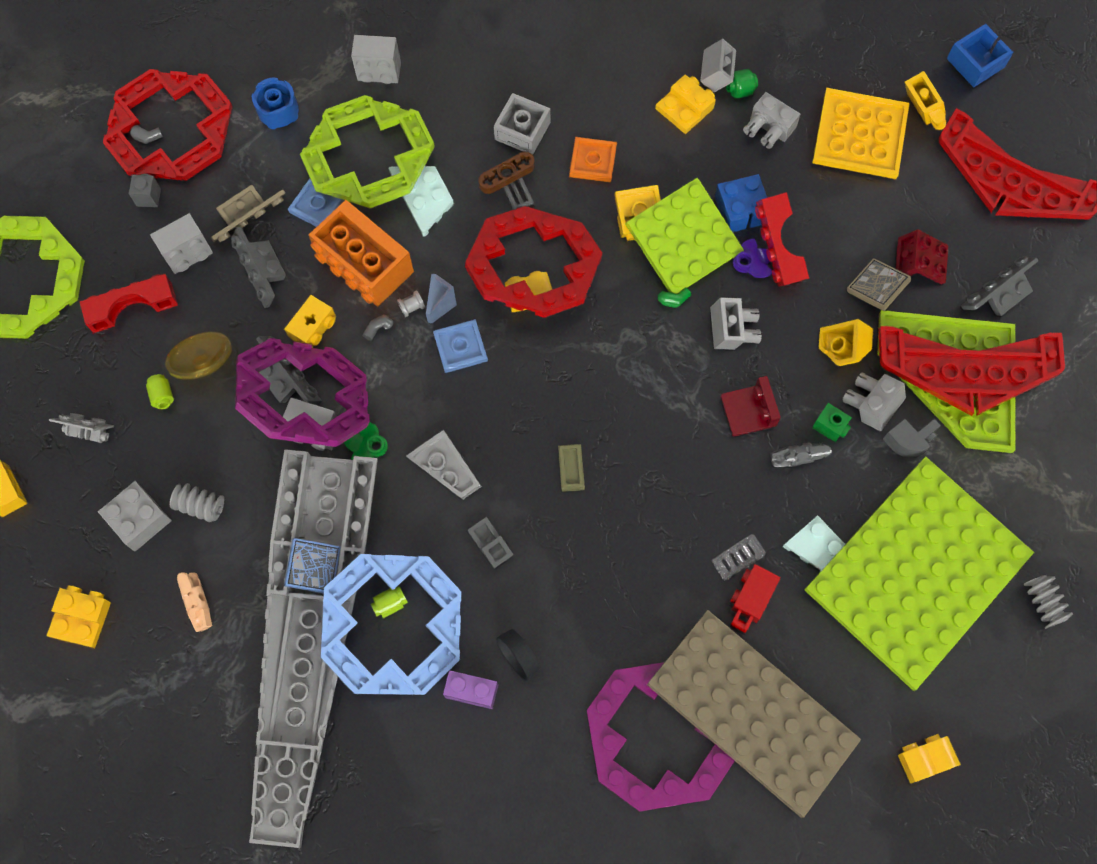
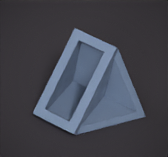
M431 274L426 309L428 323L435 322L457 305L453 286L437 274Z

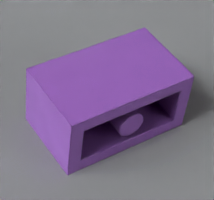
M449 670L443 695L447 699L493 709L498 683L497 681Z

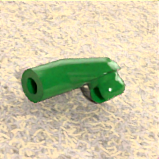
M686 287L678 294L662 291L658 295V301L664 306L677 308L692 294Z

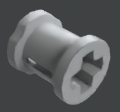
M417 290L414 291L413 295L405 299H397L398 305L405 317H408L409 313L419 308H425L424 302Z

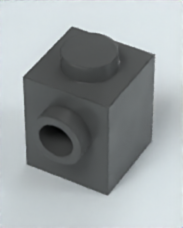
M149 174L132 175L129 195L136 206L158 207L161 188L154 176Z

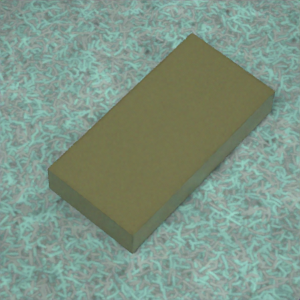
M581 444L558 446L562 492L585 490Z

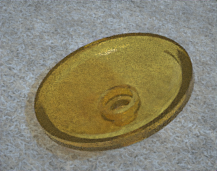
M204 332L188 337L169 352L165 361L166 369L171 376L178 379L195 380L206 377L219 370L226 363L232 351L231 342L227 336L218 332Z

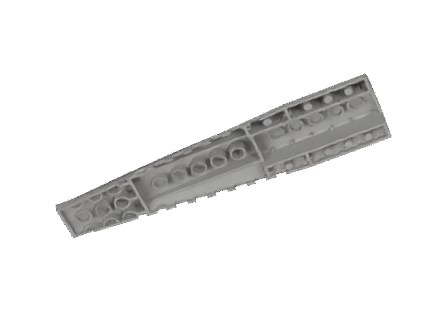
M284 450L270 540L269 582L266 595L267 609H265L266 625L263 638L264 654L261 666L260 708L258 709L259 725L256 737L257 753L254 766L251 808L253 820L249 843L301 848L304 823L307 819L338 678L320 658L324 593L284 586L292 539L297 538L340 546L336 576L360 554H365L377 458L354 456L353 460L315 457L305 451ZM356 592L342 604V607L350 615L352 614ZM345 634V635L340 639V641H341L344 645H345V642H346L347 634Z

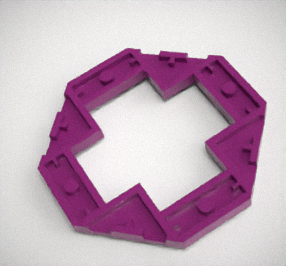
M270 338L239 354L237 357L235 409L269 438L337 447L367 428L369 424L366 374L334 348L324 347V350L312 348L311 344L293 342V345L281 343L280 339ZM284 358L300 371L318 363L345 386V388L336 393L334 400L347 411L323 426L305 412L287 421L259 397V395L269 390L271 383L258 372Z
M664 662L615 670L587 709L598 782L639 812L709 800L734 763V760L714 743L711 751L689 784L667 770L653 790L613 761L627 739L607 724L634 686L655 700L658 694L647 683ZM695 728L696 731H698V732L701 733L703 736H705L700 730H698L697 728Z

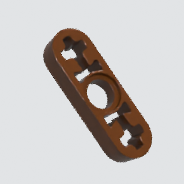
M521 152L482 173L479 176L480 190L486 194H491L531 173L535 167L533 155L529 152ZM521 161L529 162V165L521 164ZM504 169H510L513 173L511 176L505 177L501 172ZM488 180L489 182H492V185L485 183V181Z

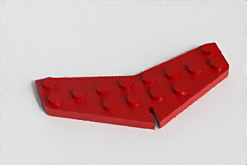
M956 108L939 137V144L991 213L1000 198L1004 201L996 213L999 216L1088 220L1097 213L1096 180L1090 179L1087 182L1038 170L1011 157L973 124L974 120L969 115Z
M880 326L878 329L880 364L885 370L970 416L974 414L973 396H975L976 416L1057 377L1065 369L1062 333H1046L1039 335L1037 338L977 351L957 349L903 333L902 329L892 326Z

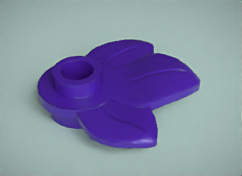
M755 239L743 242L741 246L744 251L734 257V268L741 273L748 272L756 278L770 276L772 270L767 266L770 263L766 254L767 249L757 248ZM745 261L747 265H742L740 262Z

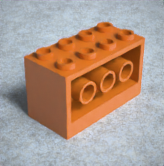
M347 200L339 205L309 234L310 246L316 253L314 254L316 259L322 264H328L334 275L337 277L342 276L346 280L345 283L352 290L357 289L367 303L370 304L372 302L377 307L414 272L409 252Z

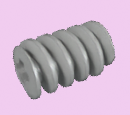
M188 483L183 488L181 484H177L170 498V507L173 510H179L181 513H188L190 516L196 515L198 519L212 522L218 519L223 510L224 496L220 495L216 500V493L214 492L207 497L208 491L205 489L199 494L197 486L191 490V485Z
M1046 575L1024 583V586H1033L1028 591L1029 595H1037L1032 600L1033 604H1041L1036 609L1037 613H1046L1040 618L1041 621H1050L1045 629L1065 622L1073 615L1072 612L1063 611L1069 606L1068 603H1059L1064 597L1063 594H1055V591L1060 588L1059 585L1050 584L1056 579L1055 576Z

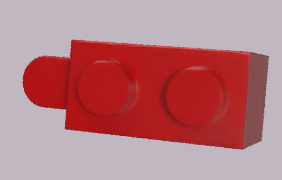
M756 564L751 570L747 568L741 579L744 582L741 591L736 589L730 602L734 603L731 610L736 612L730 626L746 633L752 621L757 623L781 577ZM739 616L747 618V622L738 619Z

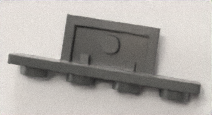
M236 227L231 237L232 246L236 249L240 262L248 273L249 281L255 287L258 299L262 302L264 308H268L275 297L269 282L284 280L286 274L269 240L249 243L242 227Z
M1022 256L1014 261L1015 264L1010 268L1002 270L996 279L985 283L983 289L968 296L967 301L961 305L962 309L976 310L988 301L996 316L1005 314L1033 292L1024 272L1039 261L1038 258Z
M259 335L256 340L260 344L274 337ZM286 358L258 372L271 383L269 389L280 403H286L295 391H297L304 402L319 404L322 401L317 395V390L306 381L303 372Z

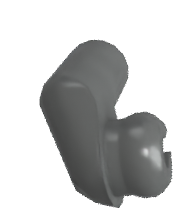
M135 125L130 131L131 136L135 140L144 144L163 137L159 127L147 131Z
M386 314L372 319L362 336L372 341L379 328L390 329L393 326V319L389 318V315Z

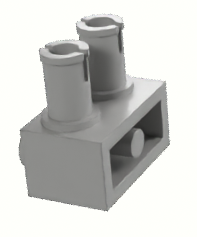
M765 92L754 105L750 122L743 128V131L746 135L751 131L749 137H754L760 128L765 129L768 132L761 138V143L765 146L769 142L766 148L770 149L778 138L783 142L788 139L796 129L801 114Z
M719 298L710 307L714 349L735 350L743 342L760 343L762 335H757L761 334L760 329H744V322H758L759 314H755L759 313L757 308H742V301L739 298Z
M860 373L861 377H857L855 385L870 391V394L864 397L849 389L843 397V402L859 409L861 422L882 431L906 399L905 384L886 374L880 380H876L865 373Z

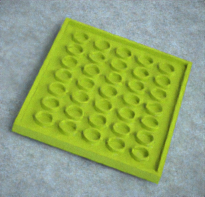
M924 457L804 590L907 686L915 691L1034 552L933 462Z

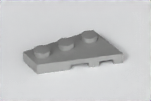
M444 430L406 455V457L461 499H465L482 487Z

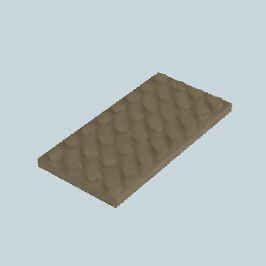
M709 610L704 613L647 683L654 692L800 818L806 816L861 740Z

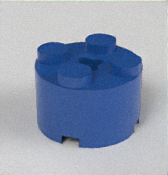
M267 78L257 84L256 90L252 94V102L259 119L268 128L284 127L298 119V102L292 86L287 81H280L278 78Z

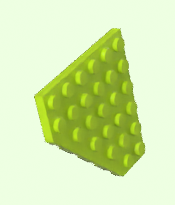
M883 310L879 313L878 329L880 326H892L902 329L903 333L961 350L980 351L1015 343V324ZM878 331V353H877L878 355H879V331ZM900 378L965 448L1013 453L1015 451V397L976 416L975 396H973L974 414L970 416Z

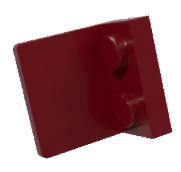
M919 229L898 237L897 270L909 276L919 273L941 285L946 283L947 244Z
M768 376L758 378L756 385L753 387L721 394V401L732 436L734 437L776 427L781 418Z

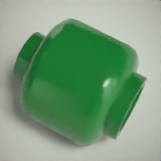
M749 69L734 71L733 82L725 87L727 92H730L734 98L753 95L757 89L758 79L756 74Z

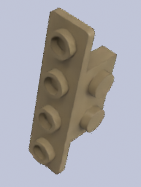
M250 185L218 206L216 210L228 226L211 237L212 241L218 240L221 243L231 236L229 234L231 230L240 226L242 228L249 224L247 222L248 219L253 216L257 219L266 213V207L271 204L275 207L284 201L282 197L285 195V191L281 190L266 201H263L253 185Z

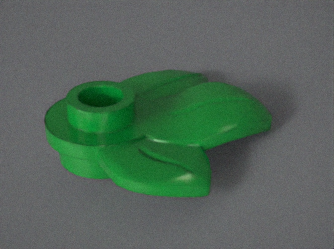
M371 422L359 434L344 442L345 446L351 452H354L351 460L354 459V456L381 457L388 449L386 439L379 435L377 426ZM375 444L381 445L378 450L373 449Z

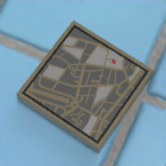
M873 258L847 287V291L885 311L910 283L911 276Z

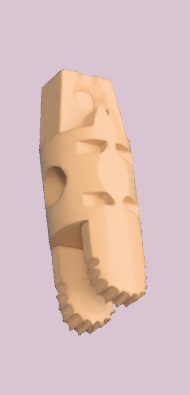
M179 573L177 581L187 614L195 631H204L212 626L209 606L198 574Z

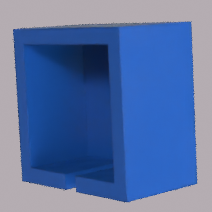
M984 24L954 43L947 60L975 87L1005 68L1013 51L1002 40H999L992 53H990L998 36L987 24Z
M759 174L717 184L715 200L721 215L732 232L746 229L750 214V228L762 225L761 220L756 216L755 206H757V201L767 198Z

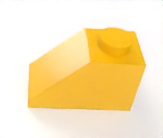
M859 319L820 328L819 349L838 366L857 363L872 350L873 328Z

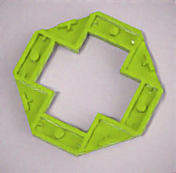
M366 95L325 110L321 123L315 127L309 138V144L300 153L315 191L367 208H373L411 193L434 149V142L419 111L413 109L409 111L404 110L399 105L383 101V103L374 101L373 97ZM374 116L380 131L398 124L401 125L413 150L394 156L400 173L361 187L354 171L337 178L333 177L322 152L341 145L335 129Z
M3 216L0 218V254L3 239L42 240L39 252L40 258L43 260H59L53 296L31 295L28 315L0 314V338L28 339L35 333V329L43 323L46 325L60 314L59 311L68 304L71 306L78 300L85 261L46 217Z

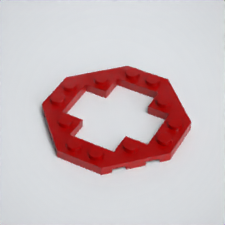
M149 69L115 91V103L113 110L111 109L107 123L109 127L107 134L104 135L103 144L127 175L149 174L154 176V178L187 181L222 157L232 104L208 74L199 73L197 76L188 75L187 72L170 71V73L159 72V70ZM162 88H165L175 101L193 90L212 113L196 124L206 140L173 162L162 148H159L143 159L124 136L133 126L140 125L139 120L130 109Z
M523 206L486 218L466 259L465 269L484 300L491 302L497 300L506 303L505 306L520 311L527 309L535 312V315L545 318L584 304L587 292L602 259V251L583 223ZM531 227L536 229L543 241L563 235L579 259L578 262L564 266L563 272L570 284L534 296L525 280L504 287L488 261L505 255V248L499 238Z

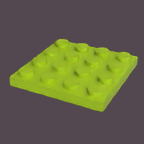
M698 177L625 223L668 292L678 294L685 287L691 286L744 251Z

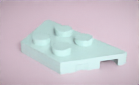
M424 166L411 193L402 196L423 237L429 233L428 230L435 222L438 223L443 213L447 212L453 205V199L435 166ZM389 167L391 176L400 173L398 167Z

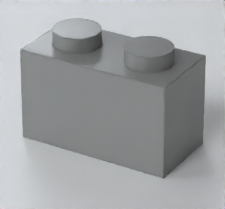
M723 38L704 49L700 82L713 92L732 83L734 78L736 49Z

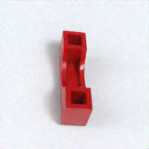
M787 192L757 201L755 213L757 218L761 220V235L763 240L767 242L768 249L766 254L768 260L773 265L772 277L774 282L780 287L809 279L804 257L791 254L784 247L781 240L783 223L792 215Z
M166 274L154 275L150 279L141 282H133L129 286L120 289H111L107 293L98 296H90L86 300L80 301V306L86 326L93 333L114 327L118 314L131 304L144 303L153 307L156 312L178 306L171 281Z

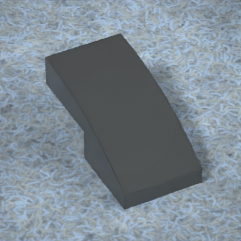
M487 517L467 530L493 568H496L514 555Z

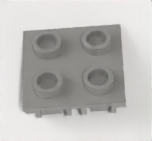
M70 413V416L59 415V418L49 419L50 422L63 424L62 432L67 436L85 438L86 440L99 443L108 440L109 433H106V430L114 426L105 424L106 420L92 418L87 420L84 419V415Z

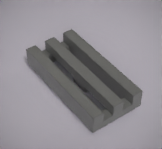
M509 171L502 175L508 177L511 176L513 172ZM523 178L517 181L527 200L525 202L515 182L510 183L519 202L518 205L508 185L503 187L513 210L523 206L534 207V201Z

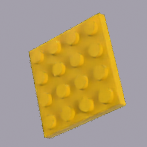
M826 88L812 163L897 179L909 103Z

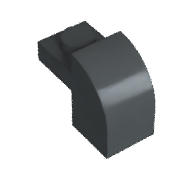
M904 419L890 430L883 440L900 456L907 458L918 457L929 449L930 445L928 443L938 436L936 431L941 425L934 419L917 432Z

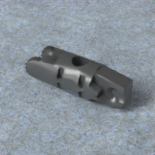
M808 442L773 451L770 453L772 466L788 467L826 458L832 453L829 445L823 442L812 444Z

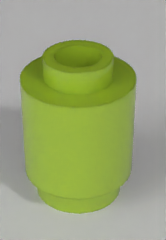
M161 374L153 375L147 379L146 389L151 406L158 409L168 408L174 401L168 379Z
M398 586L393 590L389 588L374 596V602L371 603V606L376 616L382 615L384 619L404 608L403 605L408 602Z

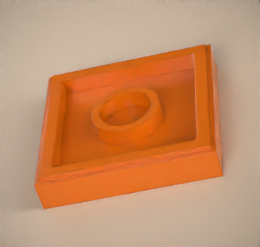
M575 137L569 177L611 182L617 142Z

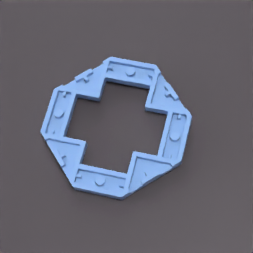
M360 554L324 587L320 658L354 694L425 695L460 660L461 591L428 556ZM375 573L392 590L411 574L442 608L425 625L438 638L441 644L408 676L392 659L372 675L340 641L357 624L356 620L342 607V604Z

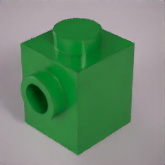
M828 403L812 428L836 442L839 436L844 438L850 430L851 426L848 423L852 417Z

